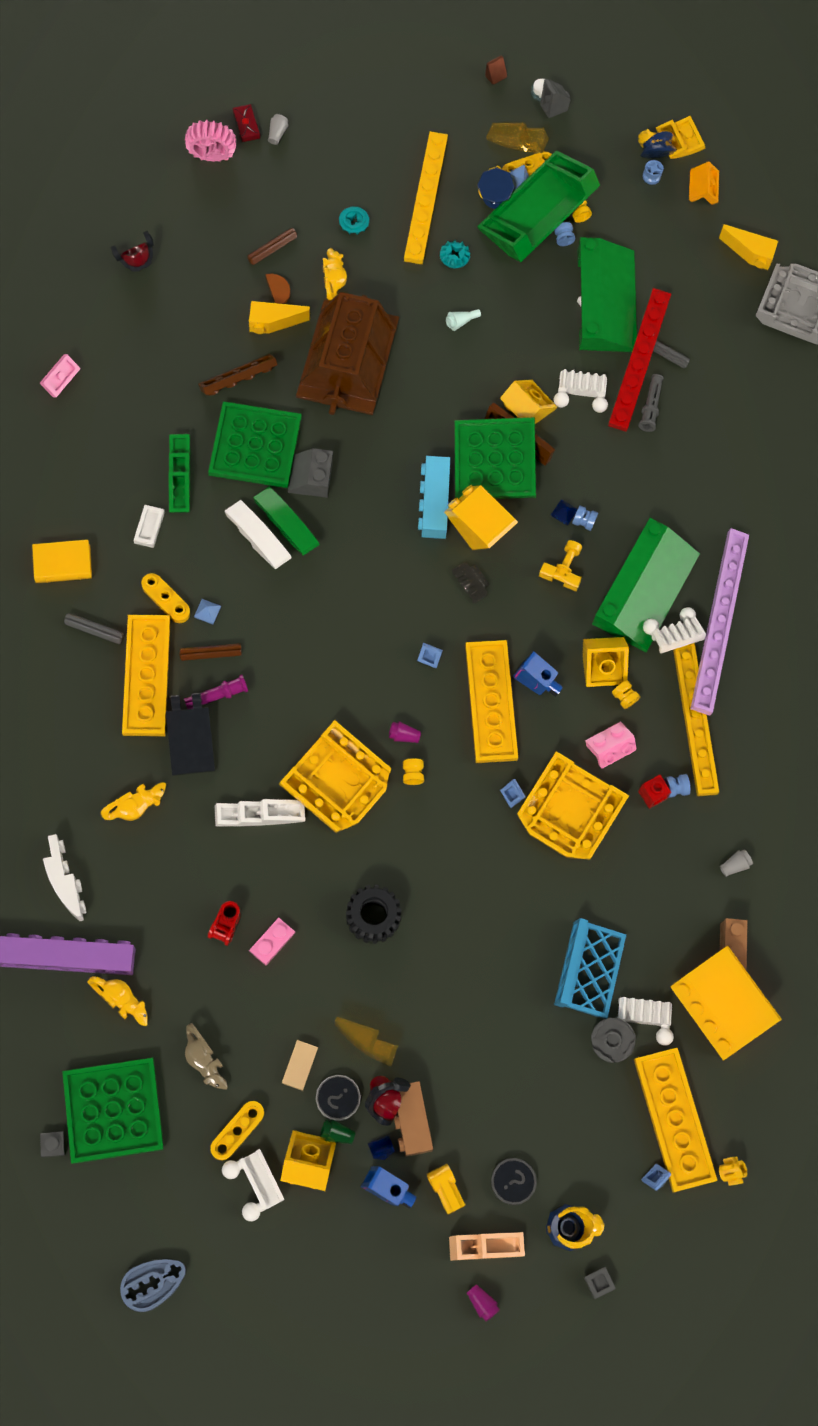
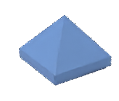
M525 165L509 172L515 185L514 191L529 177Z
M202 599L194 618L214 624L221 606Z
M423 643L417 661L437 668L443 650Z
M513 779L500 790L510 808L526 797L516 779Z
M655 1164L641 1180L657 1191L664 1186L671 1173L660 1165Z

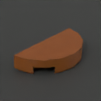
M265 274L274 303L285 304L290 298V285L287 280L277 274Z

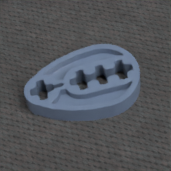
M163 1259L146 1262L130 1269L123 1277L120 1287L124 1303L130 1309L138 1312L153 1310L164 1303L177 1290L186 1275V1268L180 1261ZM172 1265L181 1267L182 1270L179 1272L178 1278L174 1275L164 1278V1276L172 1271ZM151 1276L155 1279H160L157 1289H154V1287L148 1288V1294L146 1295L138 1293L135 1301L132 1298L127 1299L126 1295L129 1294V1288L132 1287L133 1290L139 1289V1283H150Z

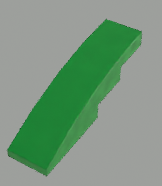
M169 434V513L190 512V434Z
M270 486L253 497L255 503L267 514L268 519L280 530L281 535L303 556L320 545L306 525Z

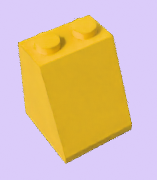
M470 485L462 491L463 495L459 499L455 498L448 504L449 508L444 511L472 550L490 548L518 523L481 485Z

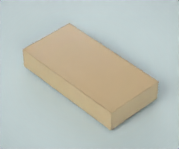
M299 1040L296 1041L282 1084L301 1091L304 1090L318 1047Z

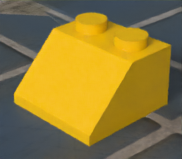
M533 380L514 381L500 398L504 402L505 408L513 412L517 418L535 417V424L557 408L554 402Z
M624 637L583 639V665L586 687L620 685L628 680L629 646Z
M292 1131L280 1181L325 1191L336 1142H328L320 1136Z

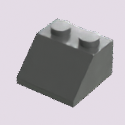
M313 448L295 454L288 493L328 498L333 451Z

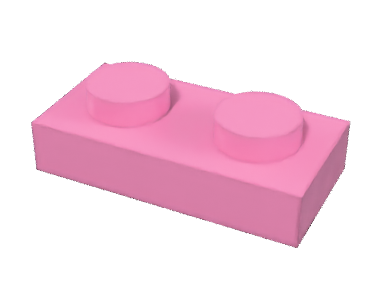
M64 354L42 379L40 384L52 397H57L80 370V367L68 354Z
M278 918L249 951L266 966L292 938L295 931Z

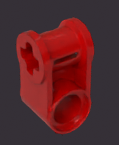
M227 901L222 904L216 919L211 925L207 938H215L229 946L241 917L240 908L235 902ZM228 908L236 909V914L229 918L225 916V911Z

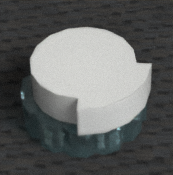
M545 79L536 80L531 87V96L537 101H541Z

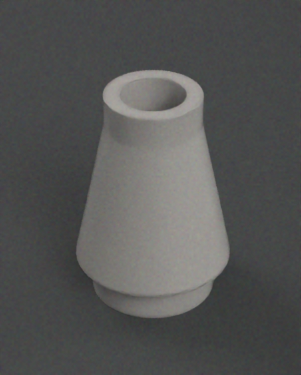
M275 114L271 118L268 142L278 145L279 140L286 131L288 119L285 116Z
M745 849L742 851L738 850L719 867L724 876L727 877L731 874L750 869L749 866L753 864V861Z

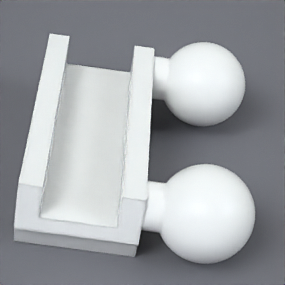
M566 369L560 372L558 393L554 396V404L557 407L563 408L569 403V396L567 394L595 397L596 399H594L592 407L598 413H602L607 409L608 402L605 399L607 377L605 374L598 376L597 373L591 375L590 372L583 374L582 371L575 373L574 370L567 372Z
M690 607L683 608L680 612L681 621L675 626L672 623L668 628L663 626L661 630H659V623L655 619H647L644 622V632L651 635L653 641L656 640L660 647V653L705 640L706 633L696 619L694 609Z
M626 997L618 999L619 1009L617 1018L630 1023L661 1026V1029L656 1033L657 1042L663 1046L672 1043L674 1039L673 1032L670 1030L672 1003L655 1002L653 1000L646 1001L644 999L638 1000L635 998L629 999Z
M260 1149L245 1158H241L237 1162L229 1160L222 1166V1174L227 1179L236 1178L240 1170L244 1169L254 1189L259 1203L250 1202L243 1207L242 1215L247 1221L257 1220L260 1212L284 1200Z

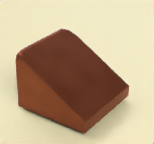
M502 55L486 65L485 76L492 84H496L507 77Z

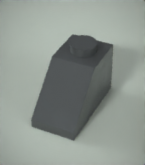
M549 79L544 80L540 105L547 117L551 118L568 111L569 102L571 101L569 93L564 90L561 84Z

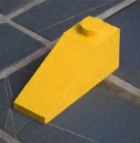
M725 224L719 235L720 240L750 265L761 269H769L777 247V240Z
M251 301L249 331L256 334H269L310 320L309 306Z

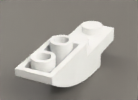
M57 834L50 835L48 840L52 857L43 858L48 878L68 911L79 921H83L86 907L84 900L80 901L79 893L82 892L80 879L76 880L74 874L66 875L70 872L67 860L63 861L62 853H66L63 840L59 841Z

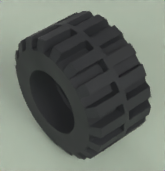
M367 885L363 890L361 888L358 889L357 893L350 897V902L347 904L346 922L347 926L349 925L350 932L354 933L358 940L360 938L363 939L365 943L373 941V944H377L378 941H386L388 937L391 938L394 935V932L399 927L401 919L400 902L395 898L393 892H388L386 887L381 889L379 885H374V887L370 888V885ZM377 904L384 908L387 916L381 924L370 925L361 918V910L366 905Z

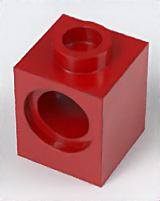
M661 775L642 784L638 791L649 809L667 800L671 794Z

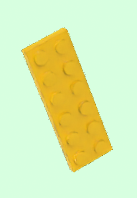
M128 615L123 736H166L170 615Z
M507 640L466 642L465 650L476 763L518 761Z
M678 1048L635 1058V1066L666 1170L671 1173L669 1182L672 1192L718 1181Z

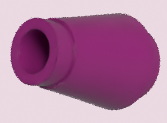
M400 721L397 723L392 722L389 731V738L397 742L418 743L421 731Z
M475 1285L467 1292L480 1319L483 1318L485 1322L490 1320L500 1310L497 1306L498 1303L478 1285Z

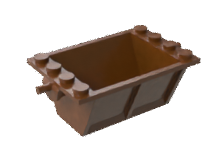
M339 292L331 301L324 299L296 398L330 405L329 414L331 415L335 414L336 407L373 415L399 317L387 314L378 300L367 298L366 295L361 297Z

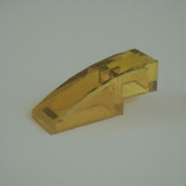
M493 123L486 136L487 140L501 146L531 153H543L549 140L544 128H527L525 123Z
M336 1017L335 1025L355 1047L373 1059L392 1066L398 1046L377 1040L379 1030Z

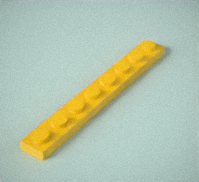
M429 132L404 255L405 262L423 265L448 134Z
M695 643L673 649L696 793L697 796L718 795L719 786L707 715L690 709L699 670Z

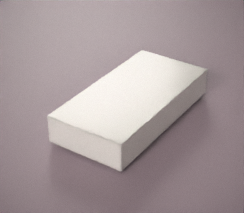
M144 505L133 540L134 544L154 548L165 514L164 509Z

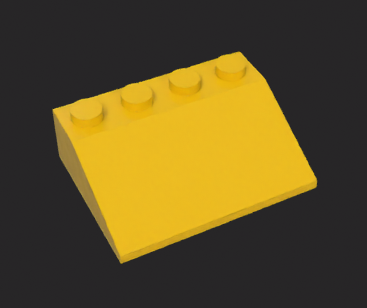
M729 946L720 950L671 986V989L723 1061L782 1020Z

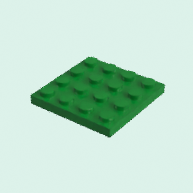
M223 402L208 471L209 476L288 488L302 415L287 411Z
M535 417L455 420V498L459 499L463 495L462 491L470 485H481L494 499L536 498Z
M154 1058L62 1071L71 1164L164 1150Z

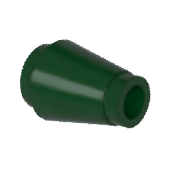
M333 1119L330 1121L325 1120L320 1137L328 1142L352 1144L355 1131Z

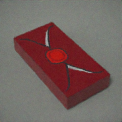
M251 104L234 107L233 114L241 141L246 142L260 139Z

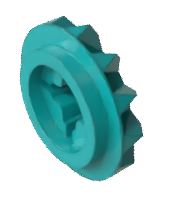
M348 207L341 212L339 225H341L343 231H348L349 235L351 233L358 235L359 232H365V229L369 227V216L362 208ZM355 217H357V222H355V224L352 225L351 221H353Z
M456 240L453 242L447 241L441 247L440 259L450 268H461L470 259L469 247L465 246L463 242L459 243ZM452 250H454L455 252H459L458 256H456L455 254L451 255Z

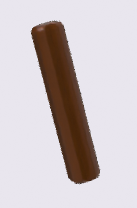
M289 228L248 254V261L251 265L258 263L297 238L296 231L293 228Z
M237 643L181 648L180 659L184 661L240 656L242 653L241 645Z

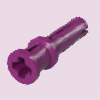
M241 674L239 678L228 682L222 681L220 686L201 692L202 705L224 697L230 699L232 695L243 691L245 693L249 692L243 675ZM192 696L184 698L187 709H193Z

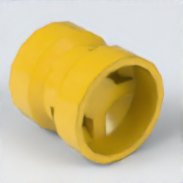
M586 200L573 212L572 216L577 223L584 222L592 216L590 208L586 206Z
M628 680L618 685L612 691L614 697L621 701L620 705L624 709L629 708L640 699V695L632 690V685Z
M406 759L403 761V769L405 770L403 775L404 784L419 785L424 783V775L421 773L424 768L423 760Z

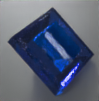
M561 499L551 513V516L568 526L578 509Z
M389 1136L368 1143L373 1159L385 1160L395 1152Z

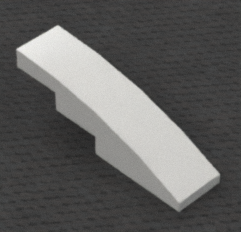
M242 500L225 510L226 516L238 527L239 532L251 542L253 549L274 569H277L291 559V555L280 541Z
M263 799L261 802L240 801L238 804L216 803L215 826H261L305 822V807L298 800Z

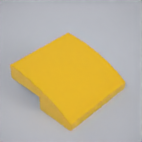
M691 116L675 123L672 119L656 127L657 133L669 131L673 134L672 145L677 150L674 154L669 155L670 159L684 157L705 149V144Z

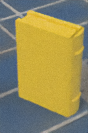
M89 540L32 544L35 583L92 579Z

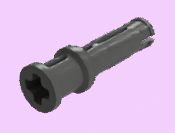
M659 374L651 376L646 405L642 407L641 411L643 415L638 426L646 432H652L656 429L655 420L659 415L657 406L664 380L663 376Z

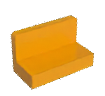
M710 162L692 168L690 170L689 200L694 202L704 197L712 205L718 203L719 170Z

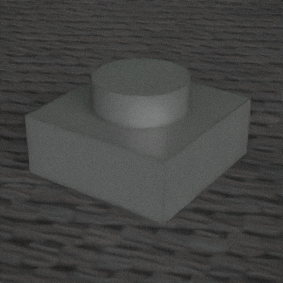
M65 1132L40 1133L42 1158L65 1156Z
M606 1267L584 1277L593 1299L616 1289Z

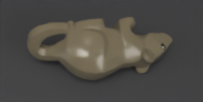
M193 1023L186 1026L188 1043L185 1048V1058L188 1064L201 1073L204 1077V1084L227 1090L226 1080L217 1071V1067L221 1068L223 1065L218 1058L213 1060L211 1057L213 1051Z

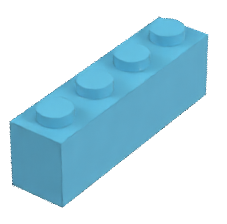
M426 456V462L421 464V475H425L424 481L420 482V493H424L423 499L419 501V511L423 512L422 518L418 520V530H422L421 537L446 539L447 516L444 511L448 509L450 457Z

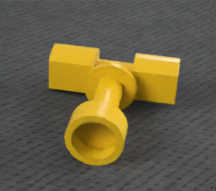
M569 540L564 548L567 554L562 564H557L555 567L544 562L539 577L551 582L553 579L563 582L564 587L577 591L582 577L571 573L572 570L569 566L574 556H579L582 545L576 541Z

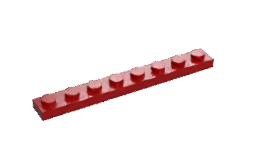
M655 288L652 290L608 424L609 427L627 432L671 293Z

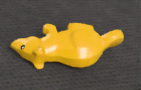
M332 248L327 250L328 260L323 258L324 283L329 301L337 295L338 289H341L347 281L346 271L342 267V257L344 255L339 254Z
M158 783L150 790H145L144 784L137 787L135 794L128 792L104 807L100 812L102 818L105 820L121 818L127 821L140 818L148 807L153 804L155 806L160 805L166 783ZM117 806V808L113 812L109 813L111 809Z
M96 976L89 978L87 983L112 1008L117 1006L120 1009L118 1013L124 1019L127 1018V1014H131L138 1024L142 1026L148 1025L145 1002H139L134 997L127 983L118 979L106 981Z

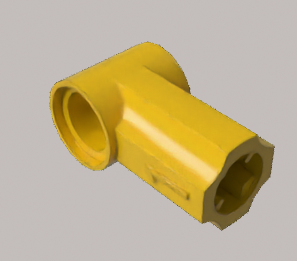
M448 1164L427 1173V1178L434 1192L438 1194L447 1215L466 1206L455 1185L456 1180Z

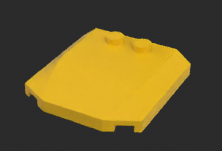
M334 720L301 760L281 780L279 785L337 833L358 824L384 794L391 768Z
M556 751L520 808L517 816L530 836L566 858L590 860L629 795L613 785H608Z

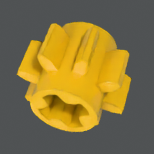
M737 1156L723 1159L724 1164L719 1166L721 1179L724 1182L728 1181L729 1186L744 1183L742 1178L747 1177V1167L744 1161H738Z

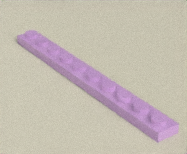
M732 528L727 533L690 708L709 716L713 713L749 539L748 534Z

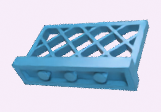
M582 918L574 921L554 1005L607 1019L626 934L588 923V920ZM588 930L596 931L600 940L591 944L587 937ZM610 936L619 938L618 947L614 950H611L606 941ZM602 941L608 953L599 958L593 946ZM590 949L595 960L587 965L582 956L584 951ZM610 955L614 964L613 968L607 971L601 959ZM597 962L603 974L594 979L588 967ZM585 970L591 981L582 986L577 977L579 972ZM603 976L606 977L609 983L608 989L604 992L601 991L596 980ZM592 983L598 995L589 999L583 988ZM578 991L581 992L586 1001L581 1005L572 1003L573 994ZM600 997L604 1003L603 1012L596 1011L591 1002Z

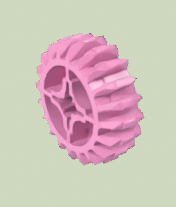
M199 120L198 123H193L192 126H189L185 135L186 149L195 158L199 157L200 160L221 162L233 156L236 149V135L233 134V130L228 129L227 125L223 126L222 122L215 123V121L209 122L208 120L202 122Z

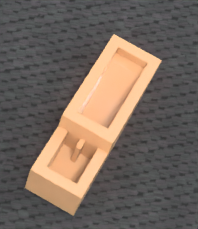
M523 1232L456 1235L449 1237L450 1261L525 1256Z

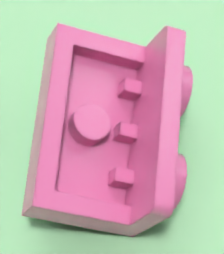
M622 722L585 740L586 746L597 757L601 768L636 750L634 735Z

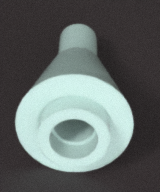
M479 309L470 312H448L446 324L453 331H456L471 319L480 317L481 312Z

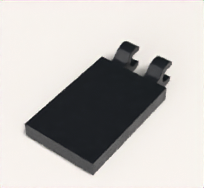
M200 693L192 694L193 709L181 710L179 695L171 696L172 711L166 712L172 776L215 771L209 708H202Z

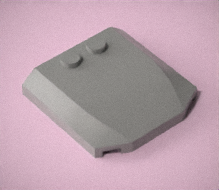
M776 264L756 317L766 326L818 345V272L799 264H790L789 267H779L780 264Z

